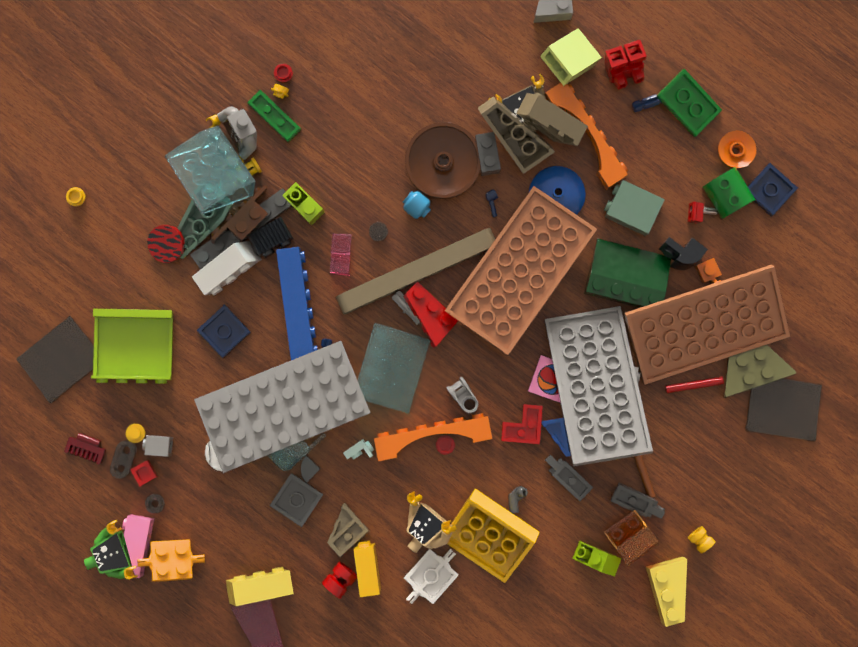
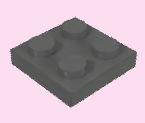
M291 473L270 506L303 527L324 494Z

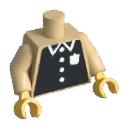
M415 491L407 495L410 507L406 531L414 537L408 544V547L417 553L422 545L433 549L448 544L452 532L456 531L457 527L450 524L451 520L446 521L430 506L423 503L419 504V501L422 500V495L419 494L415 497Z

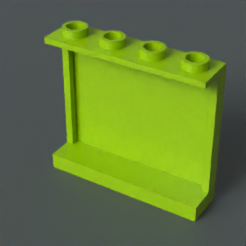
M93 309L95 323L93 376H91V379H96V383H108V379H116V383H128V379L136 380V383H147L148 380H155V384H167V380H172L174 312L172 310Z

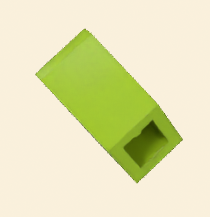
M296 182L282 195L311 226L325 213L323 208Z
M579 541L573 556L574 560L614 577L622 559L582 541Z

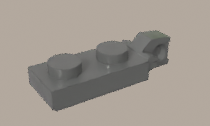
M550 454L545 459L551 466L548 470L551 475L578 501H581L593 488L566 461H563L561 458L556 461Z
M618 483L610 499L611 502L645 518H651L654 515L662 519L665 513V509L657 505L658 501L654 500V498L622 483Z

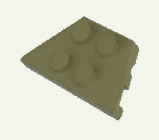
M768 345L730 356L727 361L728 368L724 397L727 398L796 374V371Z

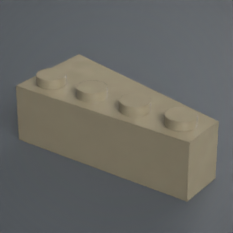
M494 96L478 107L481 115L523 174L555 152L547 141Z

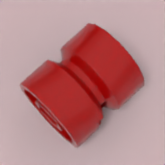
M339 561L332 569L333 574H328L322 581V584L333 595L341 599L348 590L347 586H352L357 580V574Z

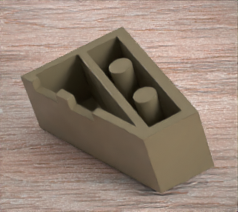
M527 93L516 113L553 142L578 146L588 127L555 104L546 100V97L540 93Z

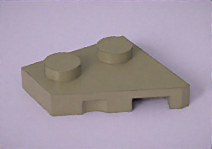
M344 503L327 543L339 557H342L370 531L347 504Z

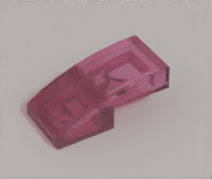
M332 234L330 274L349 276L352 235Z

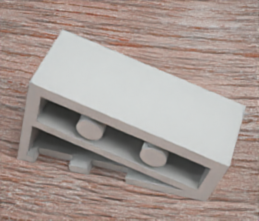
M250 241L233 243L194 274L192 278L204 295L212 294L214 296L222 291L223 286L235 281L236 277L249 270L262 259L258 256Z

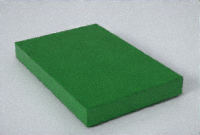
M682 69L656 95L693 137H696L722 111L685 69Z

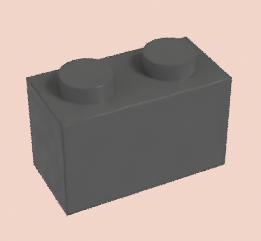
M495 133L475 135L481 176L499 174L501 167Z

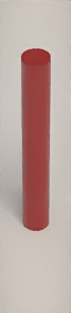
M723 377L667 385L665 386L666 393L722 385L724 380Z

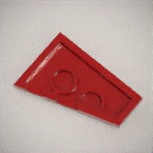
M417 281L403 297L414 316H417L420 321L421 328L428 335L431 341L430 344L434 349L458 320L446 313V308Z

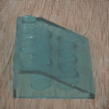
M219 126L199 132L165 155L168 163L201 214L251 197L254 194L256 181Z
M374 323L357 380L365 400L409 413L430 340Z

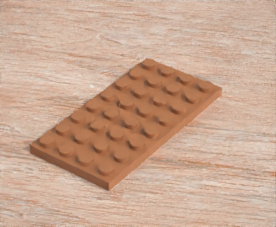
M533 186L445 309V312L503 353L509 355L596 233L597 228Z
M773 265L624 313L644 385L790 337L776 271Z

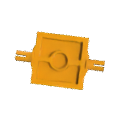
M190 539L150 542L149 558L137 559V567L149 566L152 573V582L192 579L193 563H205V555L192 554Z

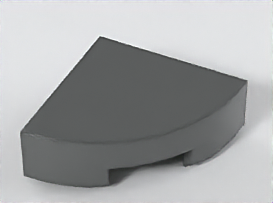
M306 455L301 464V474L307 483L320 468Z

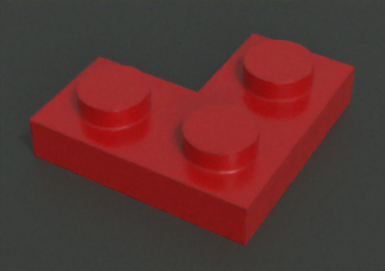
M523 404L522 423L502 422L501 441L540 444L543 406Z

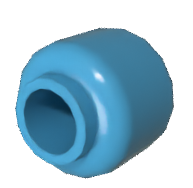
M411 191L402 202L404 203V211L414 219H418L420 216L424 218L431 210L429 208L431 200L420 191Z

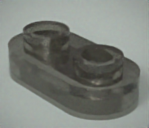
M122 441L116 447L110 466V472L115 478H125L130 474L137 452L136 445L131 441ZM127 446L130 448V452L128 454L124 451L125 447ZM120 465L124 466L123 472H120L118 469Z

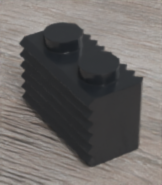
M281 217L248 235L258 256H264V258L274 254V250L278 247L283 249L289 246L291 240H293L290 231Z

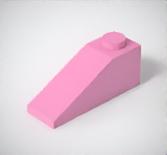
M131 514L124 519L122 529L125 530L124 538L131 564L136 566L133 569L134 575H138L136 578H140L144 575L145 566L137 567V559L147 558L155 518Z

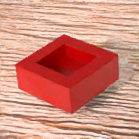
M149 460L130 470L139 487L158 477Z

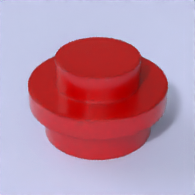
M279 64L275 67L274 77L277 81L286 83L291 80L293 71L289 65Z
M441 436L436 442L437 451L443 455L452 453L455 448V442L450 436Z

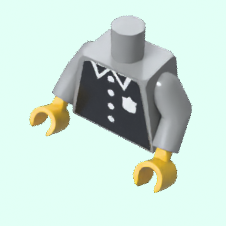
M228 107L217 115L208 117L206 121L211 120L213 123L209 128L219 126L222 121L239 151V156L229 158V162H235L232 168H236L239 165L243 166L244 160L256 150L257 131L244 109L239 111L235 107Z

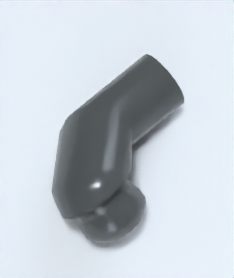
M518 486L509 494V512H519L518 502L528 494L525 487Z

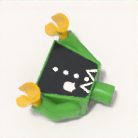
M114 520L107 524L106 528L94 540V546L90 548L93 556L84 559V564L87 570L97 567L100 574L105 573L108 577L130 580L138 577V575L133 574V569L136 566L131 564L124 534L120 531L122 528L117 529L115 527L117 520Z

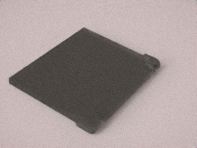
M69 316L16 360L40 389L48 402L53 403L93 370L94 345L75 320Z
M781 379L751 389L745 431L815 442L822 385Z

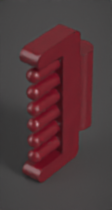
M79 433L77 438L69 437L64 452H70L71 455L74 454L75 456L79 454L80 458L87 459L88 457L89 461L92 460L94 463L101 464L106 449L99 447L101 440Z

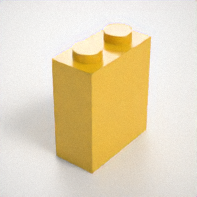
M370 540L361 541L354 548L360 597L380 595L381 584L375 543L371 544Z

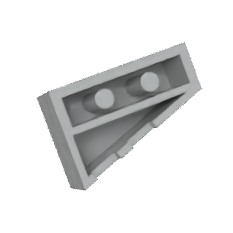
M539 0L533 23L571 20L573 15L572 0Z

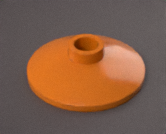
M731 131L721 138L718 145V154L722 162L727 166L743 168L754 160L756 144L753 138L746 132ZM733 148L738 149V154L733 153Z

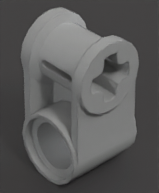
M460 377L458 382L446 388L465 413L472 414L478 409V401L463 377ZM466 400H473L475 408L467 410L464 407Z

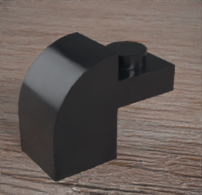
M670 237L659 248L667 258L673 260L670 267L676 270L692 268L708 250L694 238L682 247Z

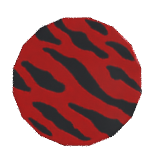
M160 225L154 228L148 236V250L157 261L170 263L179 259L183 254L185 239L176 227Z

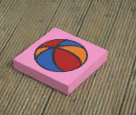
M540 355L528 392L561 403L553 361L548 357Z

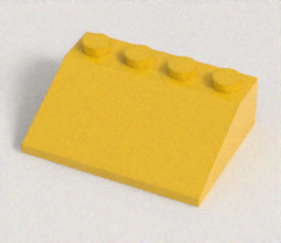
M474 489L451 523L457 529L452 532L448 545L506 583L533 547L540 532L477 489Z

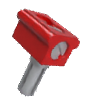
M691 202L689 203L688 222L701 223L703 222V214L716 215L717 210L704 207V203Z

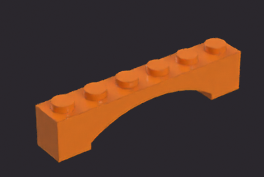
M559 83L545 92L546 100L588 126L585 133L594 146L599 163V171L596 176L604 188L608 190L627 177L628 169L623 162H619L615 149L612 146H608L605 134L601 130L598 131L594 118L591 115L588 116L584 110L586 109L584 103L574 95L575 90L569 83L563 86L562 83Z
M483 413L472 415L470 420L460 417L453 419L454 423L446 424V421L435 422V426L429 428L424 424L415 426L416 430L408 431V428L396 430L397 434L389 435V432L378 433V438H374L378 461L397 458V453L406 445L420 438L435 434L463 435L472 438L473 443L492 439L488 416L484 417Z

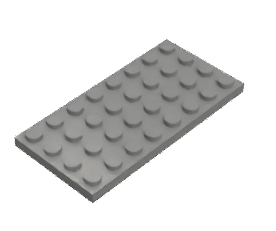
M621 306L545 319L573 467L653 453Z
M342 341L194 399L223 473L370 414Z

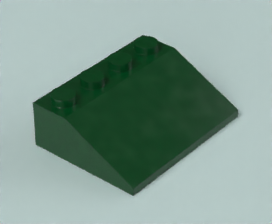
M597 239L584 294L638 308L662 301L666 294L671 258H667L662 254Z

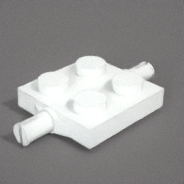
M428 549L405 575L404 579L413 588V592L406 598L408 601L410 600L411 604L419 595L425 597L432 604L442 595L459 575L449 564V561L456 553L450 549L441 557L431 549Z

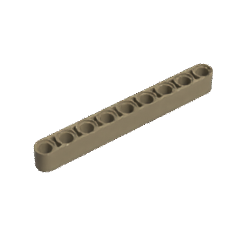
M491 228L484 229L336 296L343 315L488 251L495 241L494 234Z

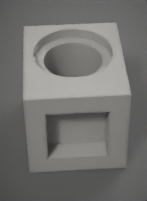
M146 435V439L143 440L142 450H145L144 455L172 456L173 437Z

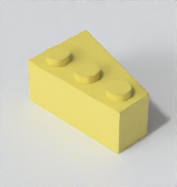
M679 557L646 566L661 623L667 627L685 622L687 559Z
M283 567L274 568L269 573L259 571L254 572L252 576L240 575L235 576L234 579L226 580L229 603L234 606L294 594L290 571L284 570Z

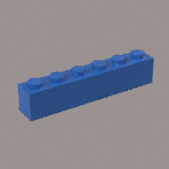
M300 247L276 250L291 360L318 350L317 345L314 346L313 338H316L315 326L311 327L310 320L314 319L313 310L308 305V300H311L310 289H306L305 283L308 281V273L303 268L306 257L305 252L301 251Z

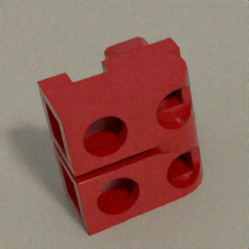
M641 40L625 44L623 48L619 46L605 51V69L610 83H614L618 90L628 85L627 78L632 77L634 84L644 81L643 60H646L647 55Z

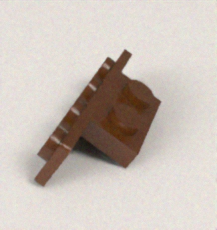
M265 185L262 188L257 187L251 193L252 198L248 202L244 200L238 206L239 211L235 215L231 213L224 220L226 224L222 228L218 226L211 233L213 236L211 242L213 244L227 230L242 242L268 216V213L256 203L266 192L267 187Z

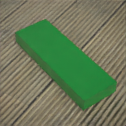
M261 90L247 102L288 143L301 131V128Z

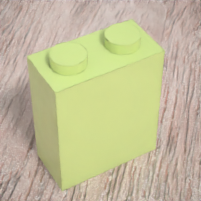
M579 28L548 46L540 56L563 86L593 68L602 58Z

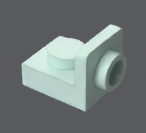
M362 439L343 452L347 459L352 457L354 460L363 454L361 450L364 449L371 458L374 448L369 441L365 442Z

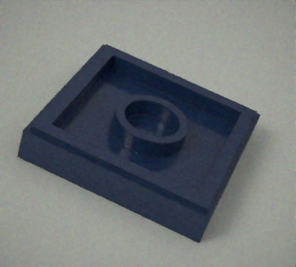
M771 163L748 185L756 199L754 202L771 217L798 189Z
M225 304L197 329L198 333L222 358L226 357L251 333Z

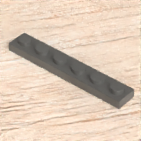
M283 188L260 204L268 213V216L252 232L267 225L292 207L282 196L286 192ZM227 230L214 244L210 240L190 255L199 268L202 269L233 243L241 241Z

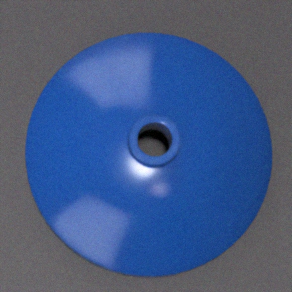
M562 166L545 168L533 178L530 184L529 192L535 186L576 215L584 205L586 196L584 184L581 178L569 168ZM560 189L562 194L556 195L555 190Z

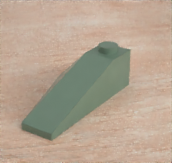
M210 182L199 185L177 228L185 239L184 252L180 257L181 259H184L225 220L233 205L226 193Z

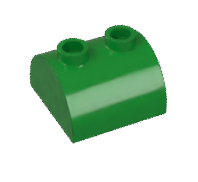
M736 167L702 187L721 219L726 218L756 200Z

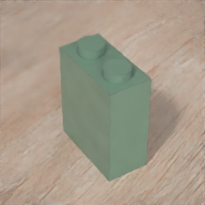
M622 180L620 184L616 183L612 194H614L612 202L608 200L604 211H606L604 217L647 236L665 199L625 180Z

